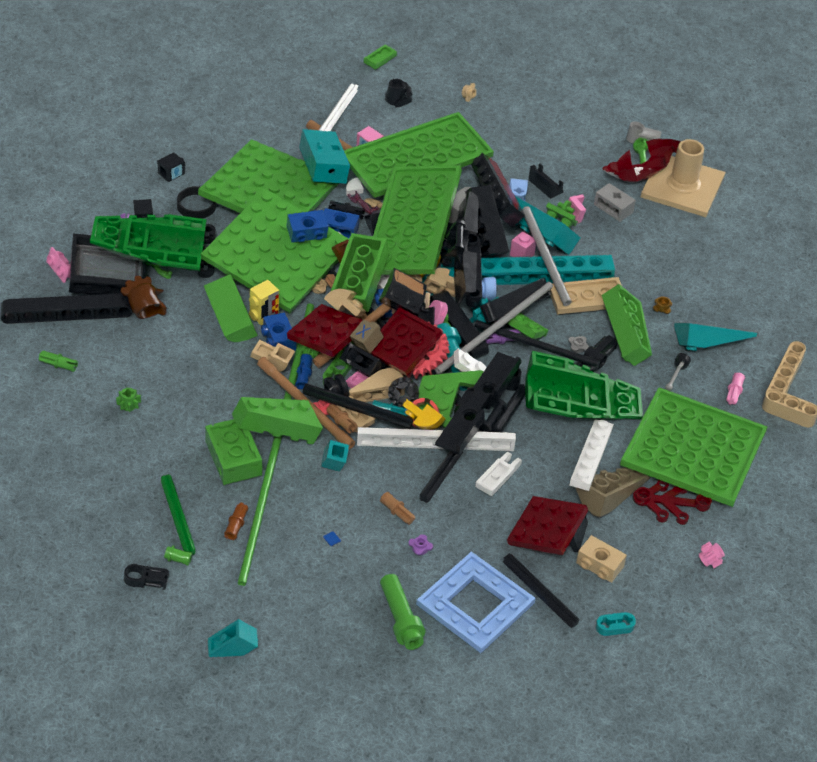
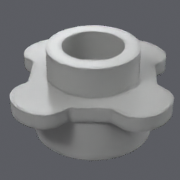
M584 336L570 337L571 350L576 353L586 351L589 347L586 344L587 338Z

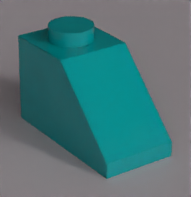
M237 619L208 638L209 657L244 656L258 647L257 629L240 619Z

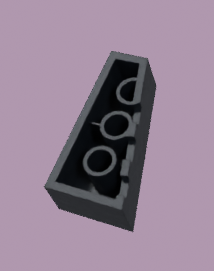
M491 185L471 187L466 190V196L469 192L479 196L478 231L476 235L480 239L481 258H499L510 252Z

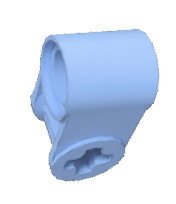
M510 178L509 186L513 194L525 201L528 180Z

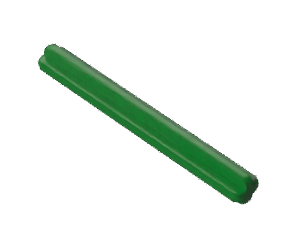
M169 474L163 475L161 477V484L183 551L191 552L193 556L196 553L195 546L172 477Z

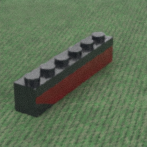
M482 152L474 159L471 166L482 186L491 185L500 218L514 227L525 214L497 163Z

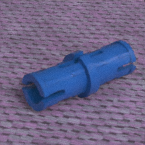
M309 354L301 356L300 365L297 368L298 376L295 386L298 389H303L304 385L308 384V379L312 373L313 357Z

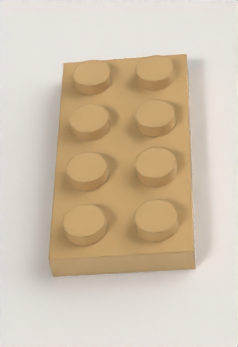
M619 277L563 282L572 301L568 306H563L554 283L552 284L553 288L550 289V296L557 314L606 310L602 294L618 284L621 285Z

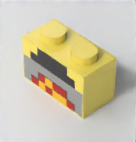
M269 280L250 288L249 315L253 321L256 320L260 325H263V317L279 314V289Z

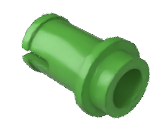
M168 546L164 558L168 559V562L172 560L189 566L192 553L176 549L175 546Z

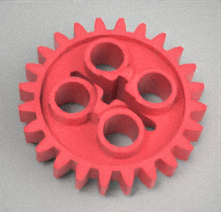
M443 333L431 349L434 348V350L426 353L425 357L429 360L423 357L407 376L408 378L413 374L415 379H417L419 374L423 377L427 372L429 375H432L431 370H435L438 365L443 363V360L448 359L446 353L450 351L446 334Z

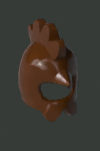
M135 276L134 281L127 280L125 282L126 287L121 288V293L128 297L131 309L139 319L149 318L157 314L161 316L166 314V305L157 297L164 290L155 288L150 277L142 279L141 276Z

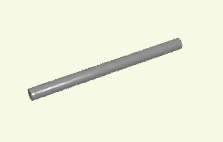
M524 207L522 209L525 214L524 218L563 306H568L572 303L530 207Z

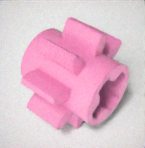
M709 541L701 546L702 552L699 553V557L706 567L712 565L713 568H716L722 564V557L725 554L718 543L712 545Z

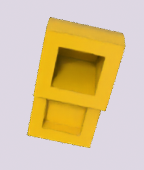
M408 399L402 405L406 409L405 413L415 419L413 424L419 429L433 430L441 426L446 420L443 415L428 404L423 410Z

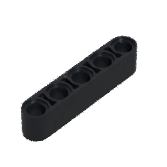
M545 277L479 306L486 323L503 317L547 283ZM549 290L536 301L551 295V291Z
M448 291L430 296V304L434 300L447 304L448 323L451 327L456 328L461 338L460 348H463L480 334L460 306L456 305V301ZM484 340L468 352V354L474 359L489 353L488 344Z

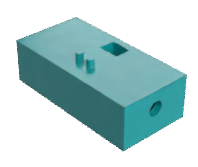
M303 129L299 149L312 181L346 184L350 164L336 132Z

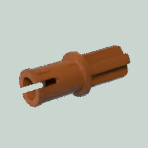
M242 502L236 506L233 515L228 519L229 524L224 532L226 539L236 540L240 527L244 525L248 506Z

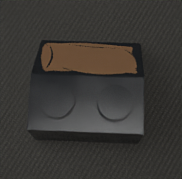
M393 268L378 301L396 311L400 307L413 315H417L425 299L427 285Z

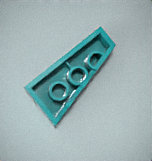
M515 196L522 209L527 206L530 207L545 243L552 248L555 246L570 255L581 237L564 223ZM523 217L515 226L519 224L522 230L529 233L530 229Z

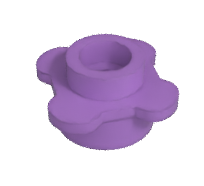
M423 534L419 535L416 539H410L408 543L417 555H424L433 548V544L429 543L427 536Z

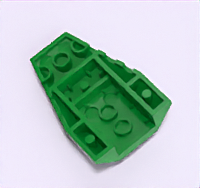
M165 214L164 217L147 215V218H137L136 215H129V218L95 216L90 243L109 252L143 263L200 272L207 219Z
M537 351L531 352L525 377L526 408L570 418L602 420L642 419L641 388L620 379L612 380L608 378L607 374L602 372L597 374L590 371V367L585 365L580 367L568 358Z

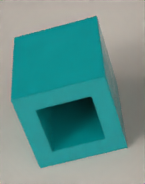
M330 440L324 448L321 467L341 471L346 464L349 445Z

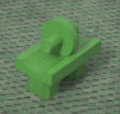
M566 200L564 204L559 202L557 206L549 202L546 205L548 210L546 214L555 219L557 217L560 218V222L564 223L567 227L576 226L578 223L575 220V215H573L575 209L571 208V201Z

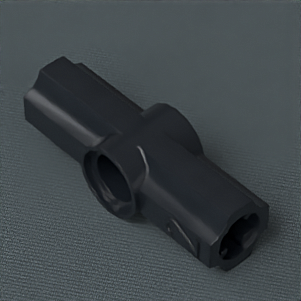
M610 335L604 336L594 347L589 346L584 356L599 360L598 369H600L605 364L607 357L617 348V342ZM578 362L576 364L580 367H582L583 365L590 367V371H594L596 369V367L581 362Z

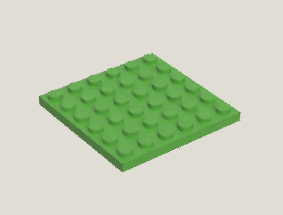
M251 139L198 189V195L241 213L264 189H267L300 210L309 212L314 211L339 183L312 181L306 163L303 160Z
M264 189L201 253V259L225 274H231L233 279L249 289L269 280L279 289V307L291 313L338 262L331 248L348 238L328 226L327 238L291 243L286 226L288 214L302 213L304 211L269 190Z
M658 388L621 459L620 465L733 507L765 436L767 426Z

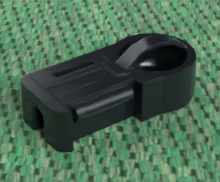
M131 564L124 570V582L131 587L143 588L145 585L163 587V590H165L169 571L163 568ZM138 572L142 577L135 579L128 577L127 574Z

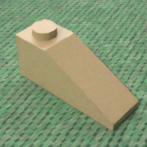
M394 368L379 370L350 389L349 396L365 403L389 398L388 389L390 384L395 379L403 377V375ZM396 388L401 393L400 396L405 395V388Z

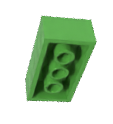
M351 233L331 291L335 289H348L356 292L357 294L353 300L357 299L363 304L362 308L369 312L389 254L387 239Z

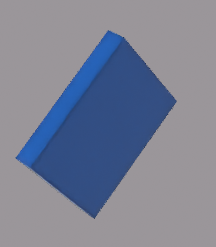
M334 531L323 536L330 546L341 542Z

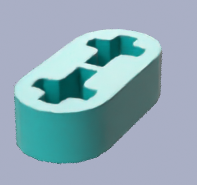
M628 612L601 615L596 622V631L603 636L631 633L635 628L636 618Z

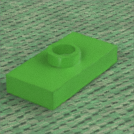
M383 45L366 56L363 63L376 70L396 57L397 51L387 45Z

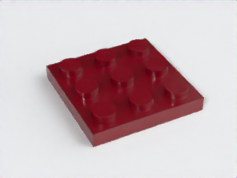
M320 304L287 332V339L334 357L352 341L350 335L363 320Z
M399 307L380 330L384 337L370 354L408 376L442 336L443 332L436 326Z
M533 496L508 536L507 542L511 546L563 555L588 512L587 505Z

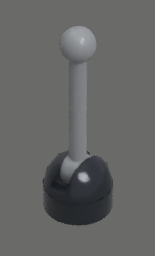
M677 354L674 362L677 369L670 382L666 384V390L671 391L673 389L672 384L680 369H686L689 366L691 358L687 354Z

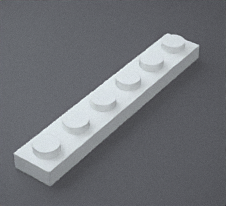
M594 420L569 486L589 491L614 424L608 423L605 420Z

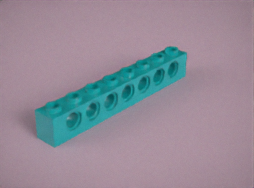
M612 255L552 256L563 282L613 278L615 275ZM542 257L481 258L482 280L484 277H495L496 285L530 284L545 277L546 282L553 284Z

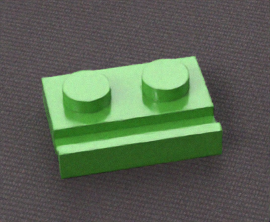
M521 313L507 322L510 326L533 339L541 338L542 336L546 337L549 331Z

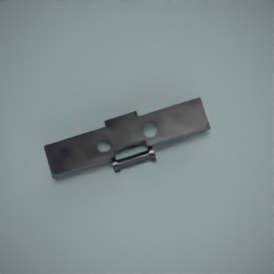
M469 192L460 204L458 218L446 235L447 243H443V249L447 250V252L445 253L446 259H442V265L454 267L456 305H459L467 294H474L476 292L477 253L467 251L468 234L476 235L478 231L479 196L473 192Z
M500 352L496 353L474 387H469L455 406L454 416L435 442L436 446L460 455L478 430L492 431L493 423L501 411H505L507 408L506 402L501 400L500 397L522 363L520 357L513 358ZM486 388H490L493 390V392L487 394L484 393L483 390ZM490 407H493V411L485 421V413L483 409H490Z

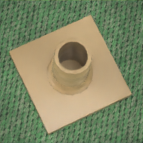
M692 139L683 140L679 143L676 156H671L667 167L648 178L641 192V198L707 217L724 179L725 172L702 165L704 146L700 142Z

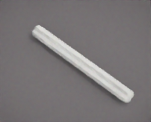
M353 83L349 85L320 127V131H331L357 93V85Z

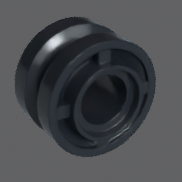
M342 374L334 375V379L332 377L324 379V389L349 397L348 385Z

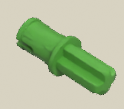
M43 350L39 354V361L53 365L57 369L60 367L75 372L78 365L77 360L63 357L60 353L57 355Z

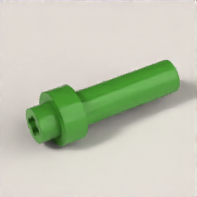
M395 574L385 575L380 580V585L396 622L393 626V632L397 642L405 645L408 650L417 649L424 642L423 637L426 632L424 625L418 616L413 615L398 576Z

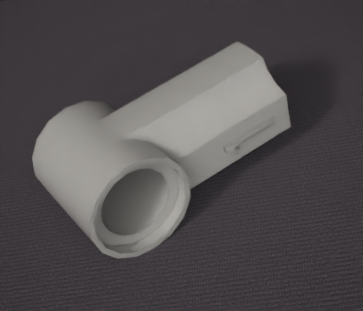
M631 122L626 140L634 144L638 138H645L648 141L660 139L662 131L646 128L640 122Z

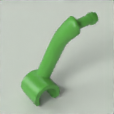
M146 263L151 265L159 275L166 279L171 278L172 271L167 272L157 265Z

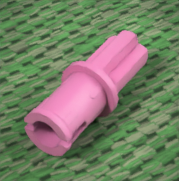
M735 373L731 384L728 385L729 392L726 401H728L729 405L736 404L739 395L743 391L742 385L745 376L742 373Z

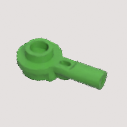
M638 138L633 144L635 152L639 154L640 164L647 161L646 151L648 146L646 141L648 140L645 138Z

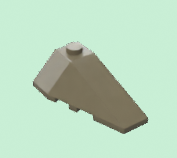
M627 467L617 468L616 472L602 470L600 474L594 476L589 491L576 488L581 503L587 505L588 511L594 516L602 517L613 511L648 481L650 476Z

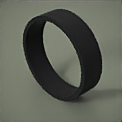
M192 186L183 189L178 194L177 209L183 216L204 219L214 213L216 202L212 201L213 204L209 208L200 211L184 208L180 202L185 197L198 195V189L201 187Z

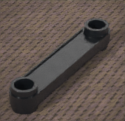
M468 234L467 251L477 253L476 292L474 294H467L465 301L469 307L476 308L482 301L481 248L479 236Z

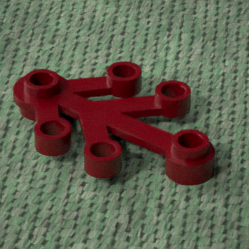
M658 480L649 489L640 487L633 493L634 502L641 506H647L656 514V519L662 523L668 520L669 513L661 509L656 503H661L675 515L676 521L680 525L688 523L689 515L686 512H682L676 505L696 507L697 510L705 512L710 509L712 503L711 498L700 494L696 499L675 497L678 494H686L688 490L675 486L667 491L669 483ZM659 491H661V492L667 491V492L664 493L663 495H655V494H656L657 492H659Z

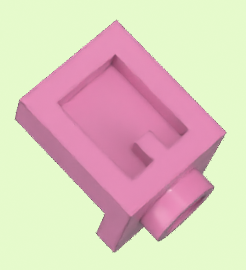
M583 194L569 197V201L572 203L571 208L575 209L573 215H575V220L578 223L582 222L586 212L585 207L582 205L585 198Z

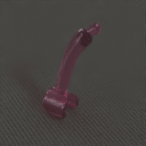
M355 191L354 196H351L350 193L348 194L351 202L359 203L368 214L379 210L378 206L370 209L357 191Z

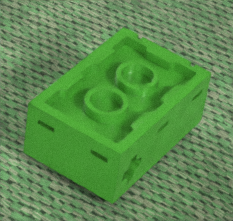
M234 419L215 423L213 426L212 424L205 426V442L223 485L262 476V458L249 430L238 428Z

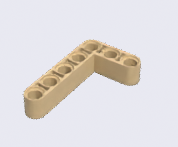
M794 341L790 343L766 391L762 408L767 413L808 428L815 425L817 405L787 394L806 351V346L803 343Z

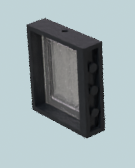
M73 233L69 293L88 295L121 293V288L126 287L125 282L127 280L134 281L135 276H141L142 279L146 277V263L120 256L91 244V235Z

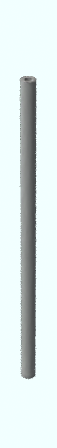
M547 282L460 350L465 353L470 352L552 289V283ZM454 354L435 368L437 374L443 373L454 364Z

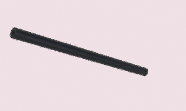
M476 320L474 326L486 330L491 324ZM503 328L494 332V334L598 368L600 363L599 360Z

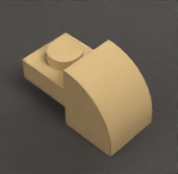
M437 268L435 274H430L424 281V284L427 285L426 290L433 294L448 291L452 297H455L454 278L449 276L450 270Z
M335 289L324 298L338 311H344L347 308L356 317H362L366 312L362 308L363 304L357 299L353 300L357 293L352 290Z
M259 340L250 357L258 361L260 358L266 357L281 372L286 369L295 351L279 343L274 347Z

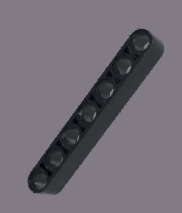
M122 293L6 299L1 303V321L5 324L128 318L132 315L128 297Z

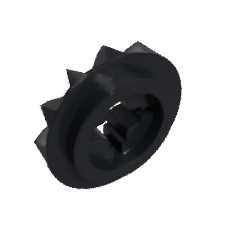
M401 377L395 379L388 389L390 401L393 405L404 408L402 405L407 399L410 402L418 399V385L410 378ZM408 385L407 393L411 398L404 396L399 400L401 393L396 388L404 389Z

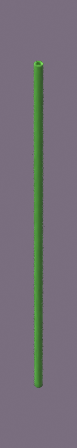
M307 304L304 318L314 310L313 304ZM297 343L288 379L294 386L298 375L297 368L300 365L303 352L301 347H299V343ZM285 391L284 399H292V396ZM280 435V437L274 436L238 585L245 586L283 435Z

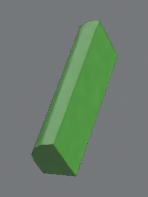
M231 274L204 285L227 340L241 342L258 336Z

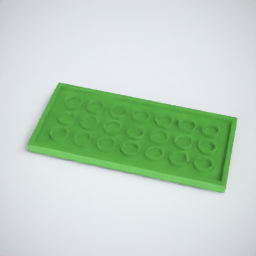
M459 112L344 150L350 164V169L374 198L386 194L393 167L461 165L462 168L472 164L474 159L482 152L489 158L493 157L494 154L491 147Z
M461 165L393 167L373 237L387 239L389 254L382 275H390L393 268L405 274H435L462 172Z

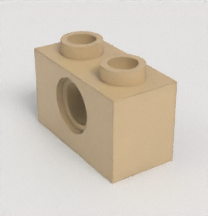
M591 535L580 548L576 563L583 569H588L597 574L601 579H606L612 583L624 568L627 555Z

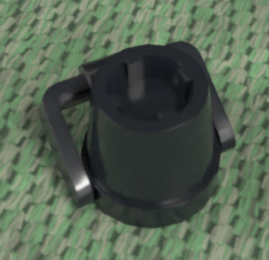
M392 79L389 81L387 92L385 93V101L395 107L404 106L412 102V89L407 82L401 79Z

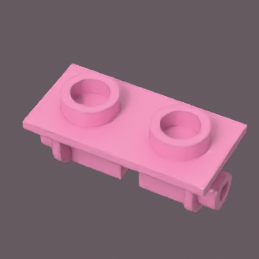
M51 247L46 262L62 282L65 283L67 278H70L69 261L62 252L56 251Z

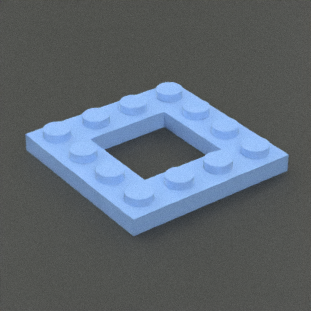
M470 552L417 599L416 605L478 652L482 653L535 603L536 598L476 554ZM473 580L502 601L480 623L450 602L452 598Z

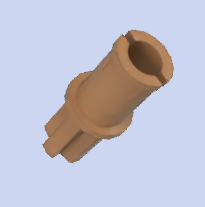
M330 404L326 408L327 413L335 419V423L342 426L348 433L354 432L357 429V423L349 418L346 411H341L334 404Z
M386 492L381 496L380 502L389 508L392 515L396 514L407 524H411L415 520V516L404 507V503L402 501L399 502L390 492Z

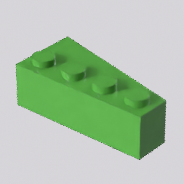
M618 284L602 294V298L621 350V356L626 362H630L635 366L650 357L652 351L641 301Z
M241 397L232 413L240 429L258 433L267 431L276 437H280V435L290 436V440L298 441L303 439L306 440L307 444H314L323 429L308 400Z

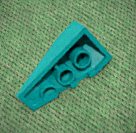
M674 323L679 345L686 346V350L697 351V347L706 348L757 337L755 332L692 323Z

